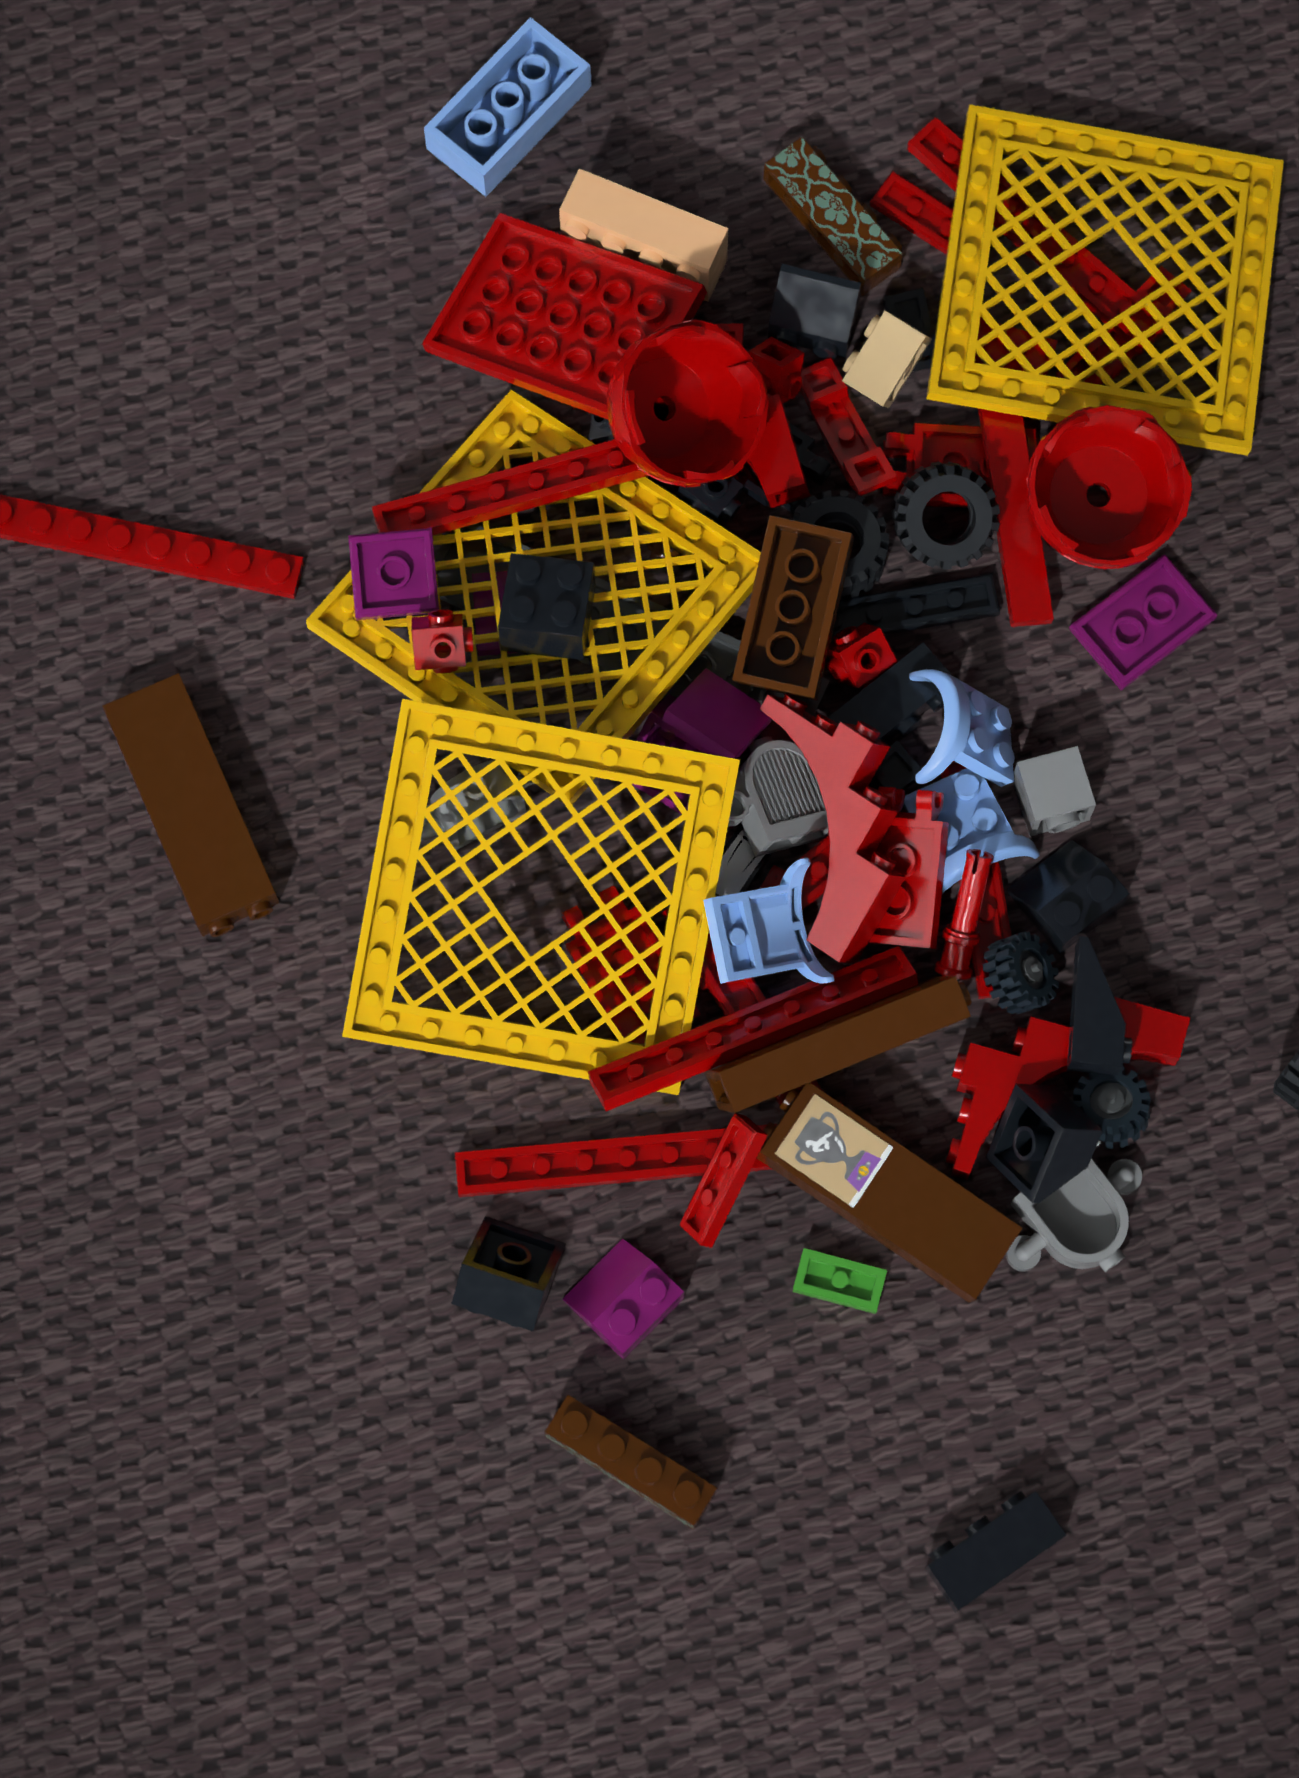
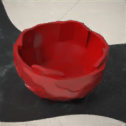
M692 318V320L684 321V323L658 329L650 335L635 341L628 347L615 366L610 379L607 393L608 420L617 445L623 454L631 462L638 465L637 468L644 474L666 484L685 488L698 487L704 483L720 479L724 480L734 476L744 468L745 462L758 446L766 428L769 405L768 393L759 364L755 362L739 341L719 328L717 324ZM658 398H662L668 405V415L663 421L656 417L653 409L654 403Z
M1110 405L1076 410L1070 416L1058 422L1053 430L1043 436L1031 457L1027 475L1028 505L1034 524L1041 536L1065 558L1075 563L1098 569H1118L1139 564L1148 560L1147 557L1169 540L1183 518L1186 517L1192 493L1191 474L1187 470L1178 443L1157 423L1158 421L1151 414L1143 410L1126 409ZM1099 485L1107 491L1108 501L1105 506L1095 507L1088 502L1087 490L1090 486Z

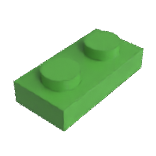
M803 1248L792 1292L876 1314L887 1270Z

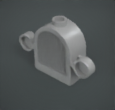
M769 736L753 741L748 746L751 754L738 769L728 827L736 826L740 822L742 823L755 857L819 841L827 837L829 830L826 808L817 779L802 751L795 743L782 740L773 741L772 737Z
M494 760L480 763L472 768L477 773ZM498 765L480 778L493 798L513 785L501 765ZM509 766L518 781L524 777ZM465 770L446 783L453 790L470 778L471 775ZM528 781L526 784L523 785V788H526L534 783L532 781ZM475 782L455 795L468 815L488 802ZM442 787L432 795L430 805L446 794ZM515 790L497 803L510 822L526 813L525 800L518 790ZM450 799L430 813L443 832L463 820V817ZM493 807L472 820L483 836L505 825ZM426 817L424 819L421 841H426L437 835ZM467 824L449 836L448 839L454 848L458 850L477 840V837Z
M1091 1159L1085 1170L1040 1203H1032L1022 1192L1015 1196L1011 1205L1033 1232V1235H1020L1016 1237L1006 1253L1009 1265L1018 1271L1031 1270L1039 1262L1043 1248L1055 1260L1072 1268L1088 1269L1100 1265L1104 1272H1107L1126 1257L1119 1248L1126 1238L1129 1227L1127 1207L1120 1195L1131 1194L1140 1186L1142 1171L1138 1164L1129 1159H1120L1111 1165L1106 1178Z

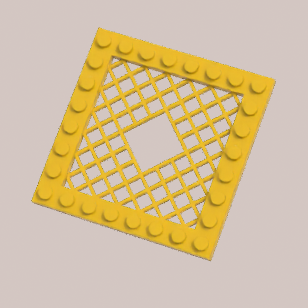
M969 104L926 399L1052 422H1060L1076 410L1087 407L1110 405L1126 409H1138L1154 416L1158 421L1157 423L1178 444L1248 456L1252 449L1284 160ZM1003 155L1009 156L1006 159L1002 160ZM1023 158L1034 173L1019 182L1008 169V166ZM1037 161L1047 162L1048 164L1041 168ZM1062 165L1074 180L1059 189L1047 173ZM1076 168L1086 169L1088 171L1081 175ZM1101 172L1113 187L1098 196L1087 183V180ZM1001 173L1012 187L997 196ZM1115 175L1125 176L1127 178L1120 182V180ZM1040 179L1051 194L1036 203L1025 187ZM1141 179L1152 194L1138 203L1126 187ZM1155 182L1165 183L1167 185L1160 189ZM1077 186L1091 200L1078 210L1064 196ZM1178 186L1192 200L1179 210L1166 197L1167 193ZM1194 189L1204 190L1206 192L1199 196ZM1018 193L1029 209L1014 217L1002 202ZM1119 193L1130 209L1115 217L1104 202ZM1217 193L1231 207L1218 217L1205 203L1206 200ZM1057 200L1069 215L1054 225L1042 209ZM1156 200L1170 214L1157 224L1143 210ZM1097 207L1108 223L1093 231L1082 216ZM1197 207L1209 223L1194 231L1183 215ZM995 209H997L1007 223L992 232ZM1035 214L1047 230L1032 239L1020 223ZM1136 214L1148 230L1133 239L1121 223ZM1234 216L1233 233L1231 235L1222 223ZM1175 221L1187 237L1173 246L1161 230ZM1075 222L1087 237L1071 246L1060 230ZM1114 228L1161 287L1102 325L1055 266ZM1215 228L1227 244L1212 252L1200 237ZM1013 229L1024 242V245L1009 253L998 240V237ZM1053 236L1064 251L1049 260L1037 245ZM1154 236L1166 251L1151 260L1139 244ZM1193 242L1205 258L1190 267L1179 251ZM990 245H992L1002 259L988 267ZM1030 250L1042 266L1027 275L1015 259ZM1230 251L1229 268L1227 270L1218 258ZM1169 257L1183 271V273L1171 281H1168L1156 267ZM1211 264L1223 280L1208 289L1196 273ZM1008 265L1020 280L1004 289L993 276V273ZM1045 272H1048L1059 285V288L1047 296H1044L1033 283V280ZM1189 278L1201 294L1186 303L1174 287ZM985 281H987L997 295L983 303ZM1025 286L1037 302L1022 311L1010 295ZM1226 287L1223 307L1214 294ZM1065 293L1077 309L1062 318L1050 302ZM1167 293L1179 309L1164 318L1152 302ZM1207 300L1219 316L1204 325L1192 309ZM1003 301L1015 316L1000 326L987 310ZM1145 307L1157 323L1142 332L1130 316ZM1043 308L1055 324L1040 333L1027 317ZM1184 314L1197 330L1181 339L1170 323ZM1083 315L1095 331L1080 340L1067 324ZM980 317H982L992 331L977 340ZM1020 322L1032 336V339L1017 348L1005 332ZM1123 322L1135 338L1120 347L1107 331ZM1222 323L1219 343L1210 330ZM1163 329L1175 345L1160 354L1147 338ZM1061 330L1072 343V346L1057 355L1045 339L1056 331ZM1202 336L1215 352L1200 361L1187 345ZM998 337L1010 353L994 362L983 346ZM1101 337L1112 353L1097 362L1085 346ZM1038 344L1050 360L1034 369L1023 353ZM1141 344L1152 360L1138 369L1125 353ZM1078 351L1090 367L1075 377L1063 360ZM1181 351L1192 367L1178 376L1165 360ZM975 354H977L985 364L974 363ZM1118 358L1130 375L1115 384L1103 367ZM1016 359L1025 372L1002 367ZM1218 359L1215 380L1205 367ZM1158 365L1170 382L1155 391L1143 374ZM1056 366L1066 379L1042 374ZM1198 372L1210 389L1196 398L1183 381ZM1096 373L1106 386L1082 381ZM1136 380L1146 393L1122 388ZM1176 387L1186 400L1162 395ZM1214 395L1213 405L1203 403Z
M510 390L419 493L495 473L503 465L505 469L511 468L509 459L532 456L534 462L596 444L518 393ZM642 477L539 506L542 521L539 523L519 525L516 512L511 514L513 526L490 529L488 520L483 522L484 530L461 533L459 528L455 529L454 534L442 535L443 533L433 536V545L456 543L458 559L435 562L436 571L460 568L462 583L460 585L438 587L437 580L439 610H441L440 596L463 593L465 610L454 611L453 614H463V620H467V627H472L474 652H471L472 662L466 663V666L458 667V670L455 672L440 674L435 673L433 669L415 670L411 631L412 615L406 616L407 618L383 621V618H377V621L374 619L356 620L351 570L306 619V624L309 630L413 701L521 720L520 718L539 716L540 723L546 725L545 715L569 712L571 729L629 739L751 594L761 552L650 479ZM597 499L599 515L576 517L575 501ZM568 502L570 519L547 520L545 505ZM604 503L617 512L605 514ZM630 520L632 536L609 539L607 523ZM601 524L603 540L580 543L578 527ZM637 525L651 534L638 535ZM572 528L574 544L551 547L549 530ZM543 531L545 548L522 550L520 534ZM514 535L516 551L493 554L491 538ZM485 539L487 555L464 558L462 542ZM663 542L665 558L642 561L640 544ZM634 546L636 562L613 565L611 548ZM670 546L684 556L671 557ZM605 549L607 566L594 567L595 576H609L611 591L595 593L593 603L612 600L615 617L590 619L588 631L589 647H586L585 656H591L593 673L570 676L569 658L534 654L507 657V651H501V647V658L478 661L476 644L497 641L500 644L499 631L474 635L472 618L496 615L498 630L501 608L494 563L509 562L511 553L541 557L576 553L577 561H583L582 552ZM489 564L491 581L467 583L465 567ZM696 564L698 580L675 583L673 566ZM667 568L669 584L646 586L644 570ZM703 568L710 572L705 579ZM638 572L640 587L617 590L616 573ZM695 589L679 608L677 592ZM492 590L494 606L471 609L470 592ZM671 593L673 609L650 612L648 595ZM642 597L644 613L621 616L618 599ZM670 619L654 638L652 621ZM646 623L648 639L625 642L622 625ZM616 626L619 643L595 646L593 629ZM408 627L410 643L389 629ZM645 649L629 667L626 651ZM620 652L623 669L599 672L597 655ZM562 661L564 677L540 680L539 662ZM532 663L534 681L511 684L509 666ZM503 667L504 685L481 687L479 670ZM473 671L475 688L455 675V673ZM619 679L603 698L601 681ZM595 682L597 699L573 701L571 685ZM565 686L567 703L544 706L542 689ZM536 690L538 707L514 710L513 692ZM506 694L508 710L488 696ZM594 709L577 729L575 711ZM505 761L508 766L523 776L537 768L536 766ZM548 769L560 788L580 775ZM542 772L530 780L551 795L556 792ZM583 780L564 793L572 805L587 789L588 784Z
M402 699L342 1037L589 1080L588 1071L691 1030L709 933L703 900L715 897L740 760ZM437 749L453 752L434 765ZM463 753L496 760L476 773ZM458 757L471 777L451 790L438 770ZM505 761L536 766L537 768L518 781ZM498 765H501L513 785L493 798L480 778ZM548 769L580 775L560 788ZM542 772L556 792L535 805L523 788V785ZM433 774L446 794L427 807ZM590 776L622 783L602 795ZM585 780L597 797V800L578 813L564 793ZM475 782L488 802L468 815L455 795ZM632 784L664 790L645 803ZM627 788L640 807L619 820L607 800ZM515 790H518L531 809L513 822H510L497 803ZM674 791L689 794L686 809ZM669 795L681 812V815L662 828L649 808ZM560 797L573 817L553 830L540 810ZM450 799L463 817V820L443 832L430 813ZM602 805L615 824L595 838L582 818ZM493 807L506 827L486 840L472 820ZM644 812L657 832L637 845L624 825ZM535 814L548 834L530 847H527L515 827ZM426 817L438 834V837L419 849L424 819ZM684 821L678 852L666 833ZM577 822L590 842L570 855L557 835ZM468 824L481 844L461 857L448 837ZM619 830L632 849L612 862L599 843ZM510 832L523 852L503 865L490 845ZM661 837L674 857L654 870L641 850ZM552 839L595 900L599 909L530 956L482 887ZM443 842L456 861L436 875L423 854ZM595 847L607 867L587 880L574 860ZM485 849L498 869L478 882L465 862ZM634 855H637L649 874L629 887L617 870V867ZM418 859L431 879L412 891ZM676 863L672 891L670 893L658 875ZM460 866L473 886L453 899L440 880ZM612 872L624 891L604 904L592 887V884ZM654 879L666 899L646 912L634 892ZM435 884L448 904L431 916H428L415 897ZM475 892H478L491 911L470 924L458 904ZM629 896L642 916L621 929L609 909ZM411 902L423 921L404 934L409 903ZM669 905L664 935H662L651 917ZM453 909L466 928L448 941H445L433 924V921ZM604 914L617 933L599 946H596L584 927ZM495 916L508 936L488 949L475 929ZM646 921L658 938V941L639 954L626 934ZM428 926L440 943V946L421 959L408 939ZM579 931L592 950L572 964L559 944ZM470 933L483 953L463 966L450 947ZM621 938L634 958L614 971L601 952ZM512 941L525 960L505 974L492 954ZM403 943L416 963L397 975ZM661 947L655 977L643 959ZM554 948L567 968L547 981L535 964V961ZM445 951L458 970L438 983L425 964ZM597 956L609 975L589 988L576 969ZM487 958L500 978L480 991L468 971ZM638 963L651 983L631 996L619 979V976ZM530 966L542 985L522 998L510 981V978ZM420 968L433 988L416 1000H413L400 981ZM572 973L584 990V993L564 1005L552 986ZM460 976H463L475 995L455 1008L443 988ZM611 981H614L626 1000L606 1013L594 993ZM505 983L517 1000V1003L500 1015H497L485 996ZM395 986L407 1003L392 1001ZM547 990L559 1007V1010L540 1023L527 1003ZM653 990L649 1018L647 1019L636 1001ZM438 993L449 1010L420 1006V1004ZM589 998L602 1017L582 1030L569 1011ZM480 1000L492 1018L462 1012ZM631 1005L643 1022V1025L623 1037L611 1018ZM522 1007L533 1025L506 1021L504 1019ZM564 1015L575 1032L546 1027ZM606 1022L618 1040L588 1034ZM646 1031L644 1045L630 1042ZM681 1081L656 1092L679 1095Z

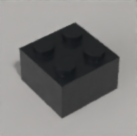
M511 553L498 625L501 651L584 660L596 588L594 562Z

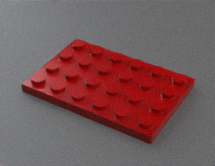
M499 213L422 345L426 352L608 420V386L615 366L628 347L635 341L650 335L658 329L692 320L706 297L707 291L704 284Z

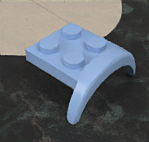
M924 669L909 673V678L912 681L933 682L939 689L944 703V725L941 738L930 760L916 774V782L918 784H926L932 781L953 761L1000 787L1014 782L1013 763L1015 757L1011 745L1010 727L1012 719L1009 709L945 672Z
M968 768L919 789L944 793L943 808L937 820L949 822L942 894L962 879L967 857L966 852L969 849L981 850L980 856H983L985 851L992 854L994 857L991 864L1019 856H1028L1034 859L1040 856L1032 840L1025 836L1014 834L986 779ZM917 791L905 795L903 807L907 813H916Z
M809 858L795 861L787 869L778 886L703 900L720 984L797 969L804 977L816 983L834 982V975L822 967L810 943L806 940L807 934L803 921L801 895L804 876L811 865Z

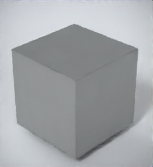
M1078 746L1017 762L1014 770L1013 785L1029 836L1045 832L1058 833L1074 828L1082 822L1090 821L1096 802Z

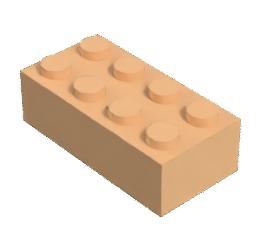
M582 169L578 170L559 209L562 235L704 284L707 295L704 298L705 301H709L727 262L728 228Z

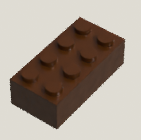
M769 515L732 678L734 682L779 693H788L815 701L818 700L854 542L852 533Z

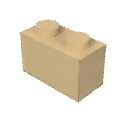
M884 311L881 317L875 315L867 326L864 336L868 339L860 352L854 350L843 367L846 375L842 381L879 405L889 408L932 338L894 314Z

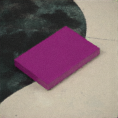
M1164 554L1071 624L1069 630L1122 691L1213 622L1218 615Z

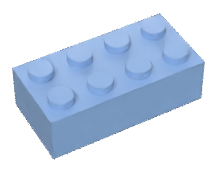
M530 17L424 127L427 150L487 197L591 88L590 64Z

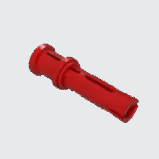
M969 849L966 852L967 857L952 923L947 924L943 930L942 937L946 940L941 960L936 961L934 969L943 976H956L960 980L970 979L973 970L969 967L973 948L979 945L980 941L979 931L976 929L991 862L994 857L986 851L983 856H980L981 850Z

